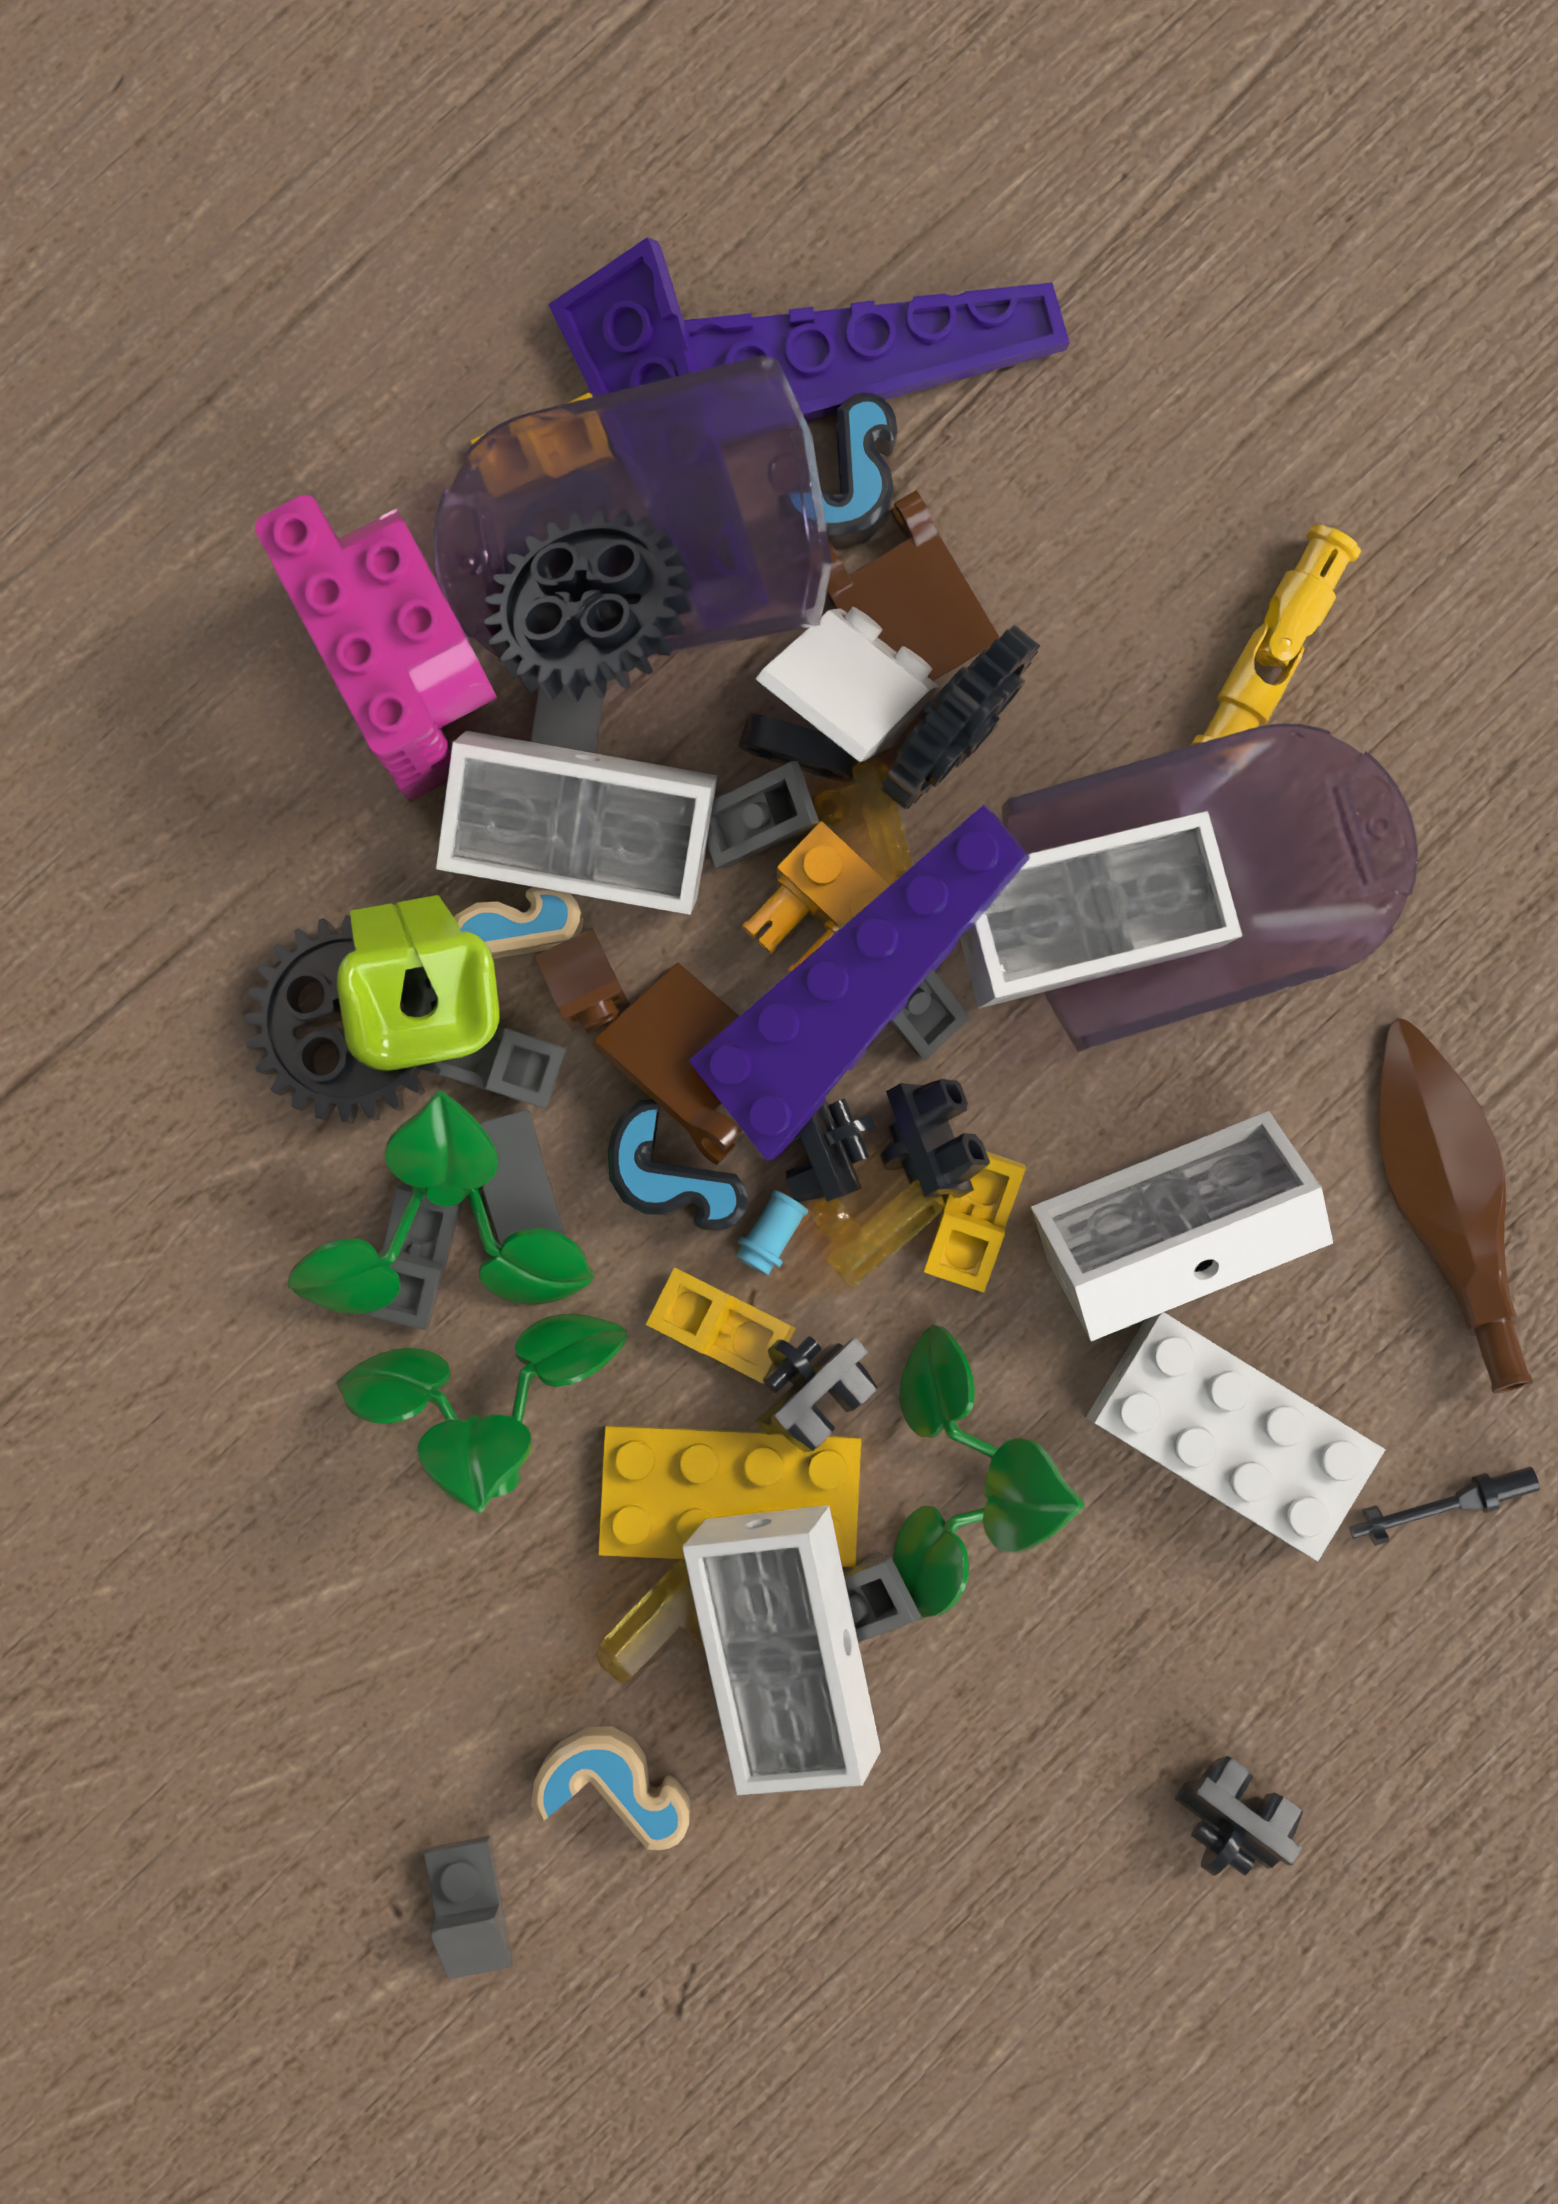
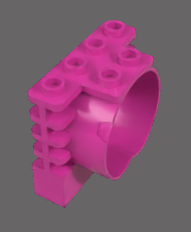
M308 495L298 496L260 516L255 523V532L370 749L394 778L398 788L409 802L447 783L452 748L441 728L497 699V696L397 508L341 538H338L316 500Z

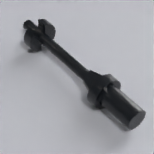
M1531 1466L1492 1478L1487 1473L1473 1476L1472 1483L1457 1491L1454 1496L1386 1516L1382 1515L1377 1505L1364 1508L1363 1516L1366 1522L1349 1526V1531L1353 1539L1369 1535L1375 1546L1389 1542V1536L1385 1529L1456 1508L1481 1509L1484 1513L1499 1510L1500 1502L1539 1491V1481Z

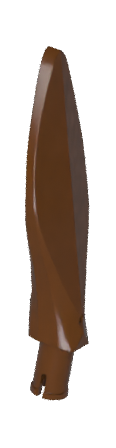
M1397 1018L1392 1023L1386 1040L1379 1101V1138L1389 1188L1399 1211L1447 1280L1460 1306L1469 1335L1476 1336L1492 1384V1392L1498 1394L1523 1388L1532 1384L1533 1380L1532 1376L1528 1373L1514 1328V1324L1517 1322V1315L1509 1291L1505 1264L1506 1185L1500 1149L1481 1106L1464 1081L1417 1027L1405 1019Z

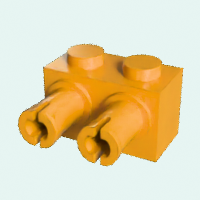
M820 821L777 867V882L780 888L741 926L750 937L755 939L770 925L771 927L758 941L764 950L772 954L776 950L775 947L808 913L812 916L816 915L821 919L827 931L794 965L788 968V971L791 972L890 885L829 827Z

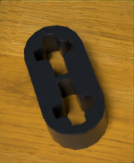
M749 714L747 716L738 745L742 750L752 755L782 765L798 761L802 771L842 782L853 781L859 763L856 758L824 733L758 714Z

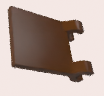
M915 490L895 502V507L890 510L897 525L908 538L905 542L851 574H847L839 555L830 542L809 554V559L805 563L818 585L831 600L835 609L841 608L848 613L852 607H855L865 613L882 628L878 638L895 652H898L904 646L928 663L932 671L927 677L934 682L977 656L983 650L988 649L994 640H999L1000 637L941 539L922 497Z
M677 962L594 1038L592 1046L678 1121L690 1134L698 1150L710 1162L718 1165L734 1149L735 1144L733 1142L741 1135L742 1130L731 1118L721 1112H717L723 1104L689 1060L734 1022L739 1015Z

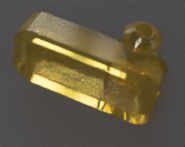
M876 758L852 766L853 777L857 783L842 787L839 792L825 790L819 793L813 801V806L819 822L822 821L830 827L841 826L849 818L855 820L865 817L880 875L891 885L914 865L898 804L881 790L883 782L888 778L887 766ZM832 803H835V811L832 814H829V806Z
M917 1180L862 1227L850 1217L846 1207L836 1199L829 1202L825 1199L818 1203L813 1211V1222L819 1232L827 1237L836 1248L828 1256L827 1262L849 1288H853L936 1218L943 1210L945 1203L940 1195L925 1197L919 1180ZM836 1215L834 1221L827 1222L831 1216Z
M680 1560L674 1564L605 1637L598 1647L596 1657L599 1665L619 1683H624L634 1676L678 1629V1625L686 1633H691L695 1643L705 1649L686 1561Z

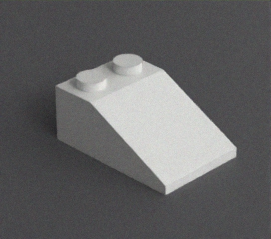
M852 607L848 613L841 608L828 610L763 668L756 678L757 681L859 762L893 747L939 687L927 677L932 671L928 663L904 646L898 652H895L878 638L882 628L873 619L855 607Z

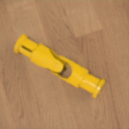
M1314 524L1309 529L1306 535L1309 541L1307 548L1296 568L1287 571L1270 600L1264 623L1253 632L1216 698L1220 706L1204 735H1196L1191 743L1195 751L1211 763L1234 772L1242 770L1246 762L1243 753L1258 726L1267 724L1302 659L1304 652L1303 642L1324 621L1336 599L1333 592L1334 587L1347 564L1354 563L1361 553V549L1356 541L1345 533L1321 524ZM1255 659L1260 665L1265 667L1274 666L1282 669L1274 683L1267 684L1257 675L1254 669Z

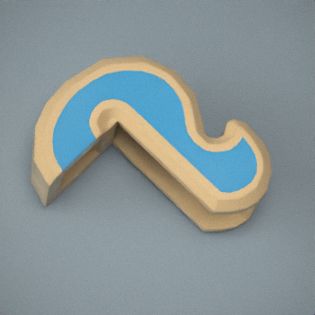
M533 886L526 891V898L531 904V908L527 912L522 913L498 901L479 902L456 914L454 917L460 931L474 933L486 943L493 959L546 951L581 934L584 924L582 910L570 893Z
M613 1726L586 1727L562 1740L546 1756L534 1780L531 1806L539 1824L551 1816L590 1781L647 1850H664L676 1846L684 1838L689 1826L691 1814L690 1798L680 1781L676 1777L668 1775L664 1777L662 1786L652 1787L649 1784L645 1753L635 1738Z

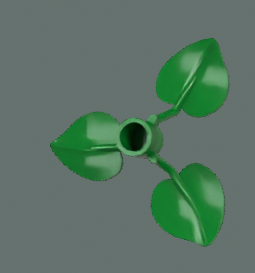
M438 1090L417 1114L395 1130L386 1144L385 1162L389 1170L403 1182L412 1185L411 1196L386 1251L378 1255L369 1243L360 1239H341L326 1243L312 1250L297 1262L289 1273L288 1288H292L295 1294L316 1305L341 1313H370L390 1304L399 1293L401 1281L398 1273L388 1266L396 1261L423 1196H427L428 1200L433 1204L443 1207L455 1206L461 1203L464 1197L469 1198L483 1247L488 1254L492 1255L480 1265L479 1279L488 1290L505 1300L522 1304H543L562 1300L588 1286L593 1278H595V1272L590 1268L581 1248L565 1235L553 1230L537 1228L517 1231L506 1237L502 1245L494 1239L480 1196V1187L487 1184L498 1170L497 1149L475 1118L442 1090Z
M582 1314L553 1315L530 1325L521 1333L515 1343L516 1357L526 1366L519 1372L512 1416L493 1414L479 1418L476 1415H472L467 1421L459 1420L446 1395L437 1390L450 1379L449 1364L441 1356L425 1349L400 1348L374 1355L350 1370L342 1378L340 1384H338V1389L342 1393L346 1407L352 1414L376 1424H391L407 1420L419 1414L426 1407L428 1401L435 1404L445 1421L435 1424L421 1437L417 1447L419 1462L428 1477L442 1491L462 1505L480 1514L492 1497H499L511 1492L520 1482L519 1468L528 1458L532 1448L531 1433L528 1427L523 1424L531 1381L538 1375L544 1384L552 1387H561L580 1382L595 1374L615 1357L625 1345L628 1334L627 1330H624L622 1326L616 1323Z
M931 1325L930 1328L924 1331L903 1370L899 1399L904 1419L908 1426L920 1437L933 1438L944 1429L950 1439L992 1459L983 1490L984 1495L987 1497L984 1508L954 1515L945 1523L937 1508L934 1506H922L913 1511L900 1528L894 1547L893 1562L921 1615L917 1620L941 1616L955 1606L966 1588L969 1578L968 1553L961 1538L955 1534L962 1526L983 1521L985 1534L996 1548L1004 1552H1023L1038 1546L1054 1536L1085 1506L1083 1500L1064 1481L1048 1453L1035 1441L1027 1438H1013L997 1448L960 1429L956 1421L965 1418L971 1412L974 1405L975 1387L973 1374L969 1362L955 1338L948 1330L939 1325Z

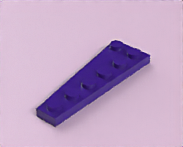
M646 237L548 305L657 530L665 529L673 545L678 547L688 567L685 570L693 584V589L688 591L710 639L721 640L772 610L663 251L658 241Z
M1053 283L965 291L960 295L952 296L945 293L914 296L913 300L909 302L875 305L874 301L851 303L850 308L814 311L813 307L789 309V314L752 317V313L684 320L721 444L837 413V409L848 398L858 393H873L886 400L1067 350L1070 342Z
M982 805L689 1060L766 1160H774L783 1152L826 1101V1095L848 1070L853 1069L868 1051L866 1048L886 1024L889 1021H893L907 1005V999L932 970L935 971L956 947L961 935L972 928L1031 858L988 806Z

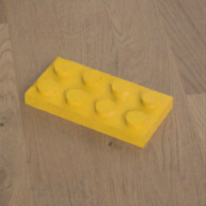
M606 1425L599 1555L685 1559L683 1545L705 1519L829 1505L842 1567L855 1568L861 1437L830 1435L818 1448L804 1453L782 1433L767 1435L765 1432Z

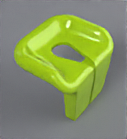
M439 895L401 901L395 905L390 903L350 911L355 951L344 957L338 968L337 989L345 1041L351 1054L360 1063L377 1070H397L464 1057L478 1051L491 1040L499 1024V1003L492 954L486 943L478 935L468 931H460L458 923ZM423 966L437 995V1004L428 1015L410 1017L405 1015L400 1009L405 970Z

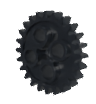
M598 508L591 523L584 524L578 512L572 513L569 529L563 531L551 521L547 523L548 539L541 542L535 537L528 536L525 540L530 552L525 557L518 554H509L506 557L514 569L512 574L494 575L493 580L501 593L488 596L485 600L493 615L484 619V624L492 636L489 644L512 679L519 677L529 692L541 686L550 700H554L564 687L572 701L578 702L586 686H592L599 699L605 697L607 682L616 679L620 686L626 690L630 687L629 671L637 668L641 672L650 675L653 669L648 657L652 653L669 656L672 653L665 640L666 635L684 634L685 628L678 615L692 611V605L686 595V592L693 589V584L685 570L688 567L678 547L673 545L667 531L661 529L656 532L650 519L646 516L634 524L629 512L622 510L614 521L610 523L604 509Z
M1013 625L1010 630L1007 629L1002 634L999 640H994L988 650H983L968 668L962 667L923 709L922 720L896 752L898 762L888 772V778L883 782L881 790L902 808L909 809L932 786L934 788L937 787L954 767H960L997 728V722L1000 719L998 716L1005 710L1024 685L1025 680L1021 676L1032 664L1031 661L1037 655L1040 645L1019 627Z
M345 915L341 933H337L333 925L324 918L319 919V937L313 939L300 928L294 930L299 948L292 952L276 944L273 948L277 957L282 962L280 966L275 969L259 965L257 968L261 975L269 981L267 989H248L247 995L262 1003L261 1011L244 1015L245 1022L261 1027L262 1034L246 1042L247 1048L255 1051H267L268 1054L255 1067L257 1072L264 1075L279 1072L280 1074L270 1090L282 1096L296 1088L291 1107L300 1111H304L316 1099L315 1117L325 1121L330 1118L336 1105L338 1106L342 1122L347 1124H354L358 1106H362L367 1117L374 1121L380 1120V1101L385 1100L392 1108L398 1111L403 1110L404 1102L400 1091L406 1087L417 1094L423 1095L425 1090L417 1075L421 1070L439 1075L441 1069L435 1062L386 1071L367 1067L351 1054L345 1041L344 1029L338 1026L322 1028V1030L315 1031L301 1039L296 1037V1030L300 1027L342 1021L337 989V974L343 958L355 951L350 915ZM424 967L405 970L401 1001L404 1007L401 1011L410 1017L428 1015L437 1004V995L434 988L430 986L431 982ZM312 982H321L324 988L322 1004L311 1013H302L298 1002L301 990ZM334 1042L340 1052L338 1065L332 1072L326 1075H319L314 1068L313 1058L320 1046Z

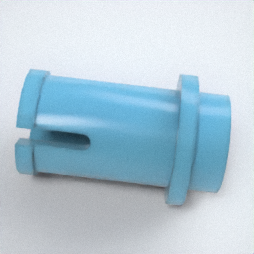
M774 1190L771 1194V1199L747 1238L739 1237L737 1243L741 1247L736 1257L753 1269L768 1276L774 1266L777 1268L781 1267L783 1261L779 1259V1256L809 1210L789 1196Z

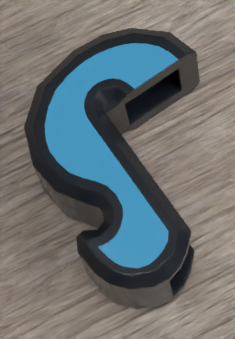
M862 392L855 394L837 409L838 422L836 423L840 494L826 492L791 494L779 497V514L784 528L802 544L819 549L830 542L834 549L838 550L867 542L885 525L892 503L894 486L891 469L880 453L885 456L892 455L896 446L898 430L896 416L892 407L885 399L873 393Z
M653 1099L639 1100L619 1117L612 1130L608 1146L609 1180L625 1204L646 1215H669L690 1204H696L699 1212L693 1219L694 1225L702 1230H726L741 1220L747 1211L749 1201L746 1188L737 1174L652 1162L660 1105Z

